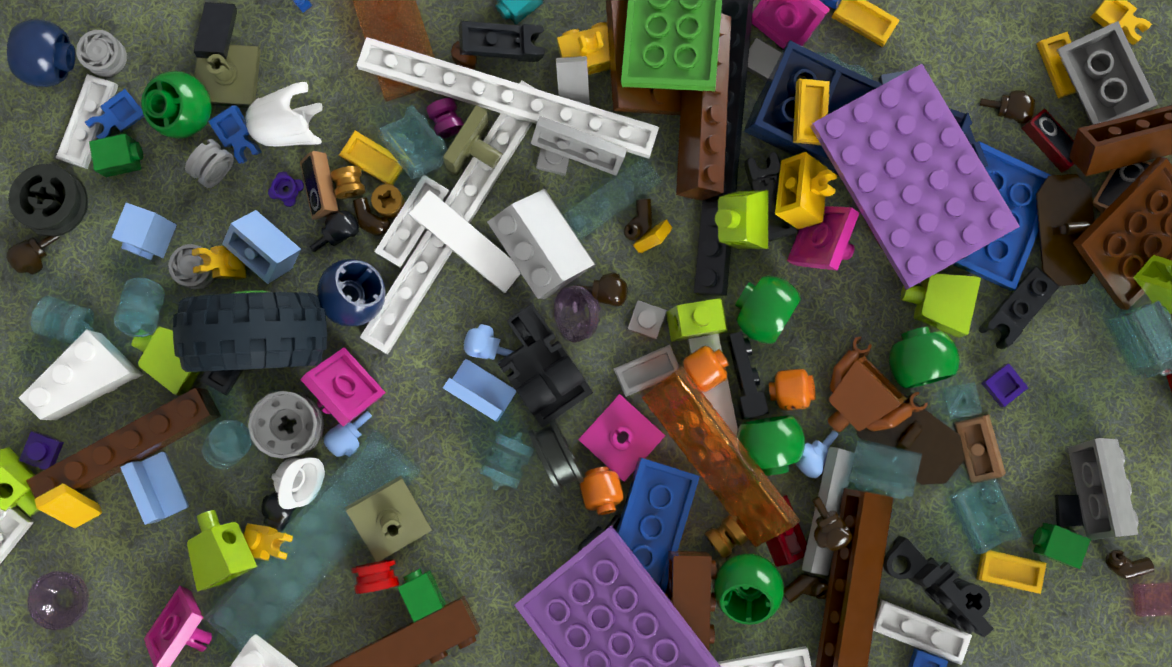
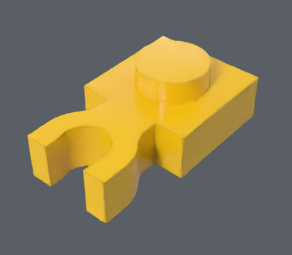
M1103 0L1091 15V18L1102 27L1118 21L1127 41L1132 45L1142 38L1135 32V28L1145 32L1152 25L1146 19L1135 17L1133 14L1137 8L1127 0Z
M214 246L210 250L207 248L192 250V256H200L203 259V265L193 267V273L201 274L212 270L213 278L235 280L246 278L245 264L226 247Z
M247 523L243 534L254 558L269 561L271 555L286 560L288 554L281 552L280 546L284 541L292 542L293 536L278 532L277 529L249 523Z

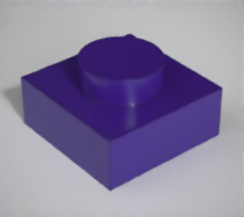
M1009 363L1004 364L981 382L1000 407H1005L1028 389V386Z
M31 431L19 461L46 470L55 465L64 442L39 432Z

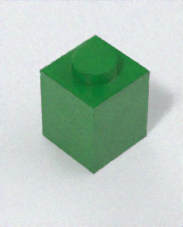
M127 134L89 141L94 171L104 177L142 170L140 160H143L144 157L142 147L139 142H136Z
M1043 523V526L1039 527L1034 534L1033 544L1035 547L1033 552L1066 566L1080 569L1091 539L1060 526Z
M420 569L409 573L403 577L405 583L397 587L414 622L440 610L446 605L430 570L423 574Z

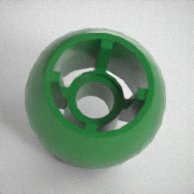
M181 71L161 73L149 81L142 94V111L146 121L154 130L166 137L183 139L194 136L207 125L212 110L210 95L202 82L193 75Z
M763 276L756 286L749 282L735 304L737 308L741 309L736 319L738 326L752 340L766 344L775 343L801 301V297L792 284L780 277Z
M929 327L913 329L902 333L903 341L891 347L889 354L890 371L897 383L904 389L920 387L951 378L957 374L960 358L958 349L954 341L943 331L930 333Z
M776 416L741 423L737 430L736 449L739 458L748 469H761L762 476L789 472V465L799 462L803 456L805 436L802 427L793 416Z
M740 554L728 559L718 570L714 581V596L719 608L727 617L741 624L752 625L764 622L776 613L783 600L784 585L779 571L769 560L755 554Z

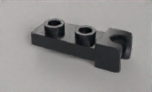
M461 21L459 24L460 55L538 62L543 58L545 49L533 45L531 41L536 40L539 34L543 33L544 27L532 24L518 26Z
M771 152L767 158L766 169L759 168L752 157L748 158L744 163L752 191L768 190V242L797 234L795 227L775 215L780 163L775 152Z
M1037 266L1032 268L1018 283L1016 290H1012L999 307L979 327V332L985 333L988 330L998 328L1001 332V337L997 341L996 347L999 349L1009 347L1057 291L1059 286Z
M742 331L729 334L727 341L742 396L736 399L741 419L744 420L769 414L764 392H757L756 386L760 385V379L756 367L751 368L748 356L752 355V348L749 338H744Z

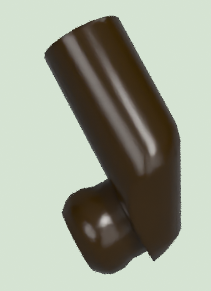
M359 198L353 201L357 221L362 230L375 236H380L388 231L391 226L389 219L386 217L380 218L372 214L367 198Z
M651 199L636 200L637 215L624 228V235L629 240H639L651 229Z
M1113 550L1106 556L1108 568L1123 579H1131L1154 572V565L1149 557L1131 561L1123 555L1124 552L1121 550Z
M802 574L784 588V598L790 604L802 594L813 596L817 599H825L827 597L828 585L821 577Z

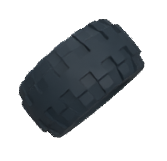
M255 290L186 297L178 303V312L173 315L174 353L176 357H179L181 368L185 372L319 365L322 361L323 351L327 349L325 310L321 308L319 298L314 293L266 292Z

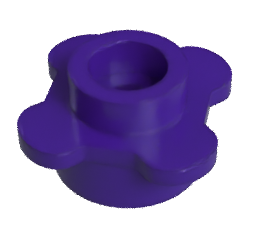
M282 171L273 180L271 187L268 189V195L272 199L283 201L285 206L291 207L296 204V196L304 189V183L300 179L294 180L287 172ZM287 186L289 190L287 192H284L283 189Z

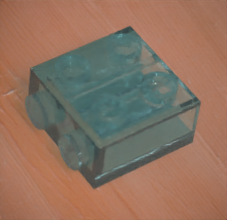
M1160 301L1129 308L1104 321L1132 376L1144 374L1146 378L1157 374L1165 376L1172 373L1171 316L1169 311L1161 305Z

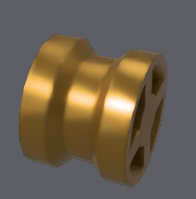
M347 166L335 169L330 173L331 179L336 183L337 187L334 190L336 198L347 199L360 196L366 192L364 184L360 182V176L362 175L360 167Z
M391 184L380 185L372 193V205L383 217L391 219L397 217L405 204L401 192Z

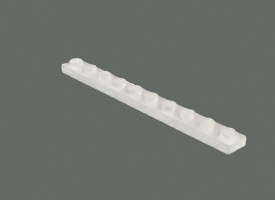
M368 37L365 39L357 63L359 70L478 105L537 124L539 117L542 116L627 148L626 152L648 159L650 158L659 129L655 125Z
M522 80L519 83L521 85L534 88ZM500 113L483 140L502 152L503 155L497 166L493 169L473 157L444 202L469 224L532 123ZM428 230L385 296V302L381 311L368 323L360 336L361 339L386 354L394 346L452 253L449 247Z

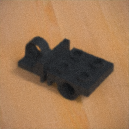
M531 303L506 320L523 346L499 361L498 365L503 372L510 368L513 370V372L507 375L508 380L543 428L550 423L549 420L553 418L555 420L591 395L593 391L560 342L557 341L550 345L549 341L554 339L555 335L533 303Z
M898 536L894 540L896 544L884 557L883 567L887 574L897 579L908 578L916 584L927 587L924 590L926 594L937 605L941 603L949 610L946 616L958 629L963 628L968 634L973 632L982 637L987 636L994 629L983 617L990 607V596L983 587L957 578L960 575L951 568L952 566L948 562L939 565L932 557L926 560L908 538ZM899 555H903L907 560V568L902 573H896L892 568L893 559Z

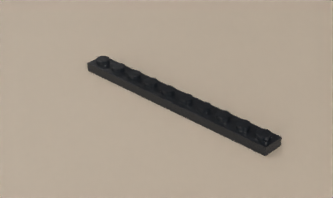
M722 0L721 13L731 16L724 192L702 201L694 293L697 295L727 296L731 246L719 242L715 215L718 212L719 197L734 193L737 190L754 0Z

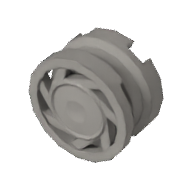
M92 30L84 34L77 44L76 55L79 62L97 76L111 77L117 75L126 64L127 53L125 47L109 32Z
M209 139L207 140V145L201 143L195 148L185 165V172L193 178H198V182L206 188H212L217 185L231 169L234 162V156L226 149L221 150V146L217 142Z
M187 244L177 248L171 255L168 263L169 273L172 279L180 285L194 290L204 289L211 285L216 278L212 277V270L201 274L193 273V267L203 265V259L200 256H192V250L202 247Z

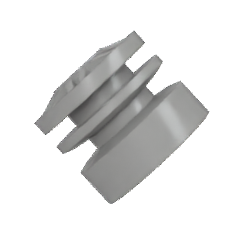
M279 391L268 394L257 402L250 413L248 428L251 440L260 451L270 457L284 459L305 455L315 448L323 435L324 419L322 411L312 399L303 394ZM287 417L289 420H296L297 422L293 426V433L283 428L287 424Z

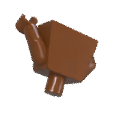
M862 337L854 339L852 351H847L833 368L829 386L832 395L828 400L837 410L827 421L837 432H842L850 423L858 431H862L865 428L873 432L895 428L911 417L912 412H919L928 405V402L920 407L915 406L913 399L920 392H915L906 398L866 358L872 345L869 344L865 350L858 349L856 345L861 341Z

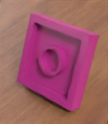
M761 0L753 11L752 24L782 49L785 48L789 40L804 46L830 9L820 0Z
M825 206L822 223L799 229L787 261L796 266L838 271L841 260H848L854 254L855 246L849 243V239L860 212L852 207Z
M345 347L308 371L300 379L318 399L317 406L319 408L323 405L325 406L322 412L332 414L343 427L386 393Z
M619 394L578 440L625 482L636 469L639 457L645 459L666 435Z
M182 586L178 587L144 638L154 667H170L185 645L203 652L207 648L203 643L209 645L211 642L212 633L197 628L203 616L192 592Z

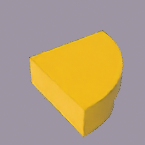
M667 219L660 222L642 238L637 240L633 244L634 248L638 253H643L661 244L673 227Z

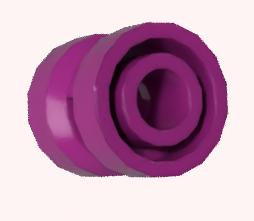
M454 98L437 100L426 108L429 119L435 123L434 131L439 139L458 134L464 125L462 118L456 114L457 105Z

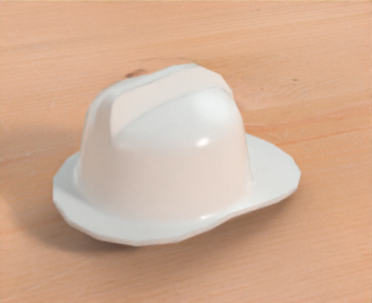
M313 457L289 458L280 464L276 473L272 474L271 478L274 480L273 484L275 491L278 493V502L281 508L291 509L311 503L317 497L325 476L323 463L319 459Z

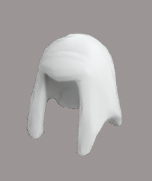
M307 82L292 84L262 98H257L249 106L245 116L247 130L253 139L265 146L321 144V139L314 136L309 130V122L315 114L322 111V103H315L291 110L289 105L292 96L308 92Z

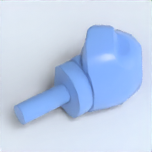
M480 324L478 328L470 329L466 334L464 351L469 356L494 360L496 354L508 356L514 352L499 346L500 339L494 338L493 328L488 325Z
M366 411L355 422H349L344 427L339 423L330 429L324 436V444L327 449L336 457L344 455L351 457L359 449L357 438L362 435L357 429L370 419L372 415Z
M832 430L823 443L815 440L812 445L808 442L805 443L803 456L799 462L795 463L798 469L807 477H819L823 473L828 448L839 434Z

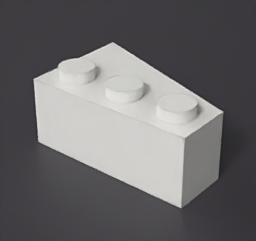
M85 330L19 399L40 420L57 421L91 403V401L143 376V374L102 333Z

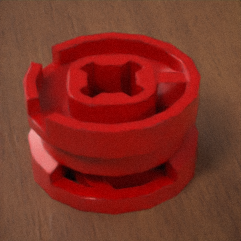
M395 559L352 567L351 573H358L359 575L356 577L357 584L354 585L355 594L369 593L398 586V576L394 575V569H390V566L396 564Z

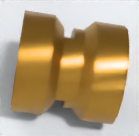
M730 515L722 520L721 526L717 529L711 528L705 533L707 539L723 559L731 554L732 549L736 545L742 546L748 541L745 533ZM725 532L729 535L731 540L728 539V537L725 535Z

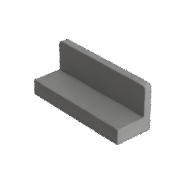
M542 116L538 119L531 141L532 145L617 176L627 151L625 147Z

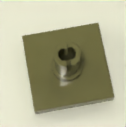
M230 45L227 59L219 54H213L209 58H197L195 78L206 87L210 95L211 105L249 107L256 100L261 49L258 46Z
M478 105L474 107L443 156L446 169L458 176L470 155L493 169L497 166L503 155L502 152L481 140L489 127L487 111Z
M401 475L345 507L348 516L376 562L381 561L432 531Z

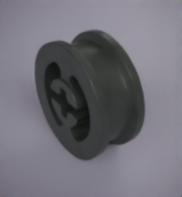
M38 164L24 170L14 180L9 191L8 201L13 216L23 225L44 236H60L72 231L83 220L88 208L87 192L81 182L63 168L53 164ZM35 196H38L39 198H41V199L44 200V201L41 202L40 200H38L37 198H35ZM54 198L57 199L59 202H61V203H63V204L60 205L59 203H57L56 201H54Z
M553 418L549 420L550 426L538 432L531 429L528 433L547 475L559 494L563 492V486L575 480L581 483L584 479L572 451L570 452L568 448L569 445L565 437L560 432Z

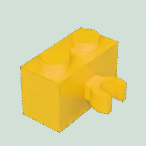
M607 22L597 23L591 29L580 32L577 29L564 32L562 36L557 37L561 58L587 56L588 75L610 70Z
M807 152L781 160L775 215L796 229L822 223L825 197L831 196L836 192V189L827 183L837 179V175Z

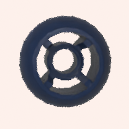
M30 19L12 28L7 43V61L10 71L17 79L35 87H51L64 81L69 71L73 70L76 60L75 48L70 43L67 33L59 26L45 20Z
M345 259L337 261L323 272L317 284V297L319 298L321 308L325 310L326 316L331 321L342 326L353 327L366 324L379 314L385 302L386 289L382 276L372 265L362 260Z

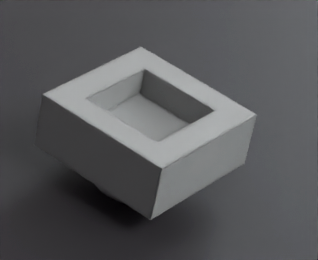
M541 148L536 169L566 176L570 158Z
M638 300L627 330L656 340L667 310Z

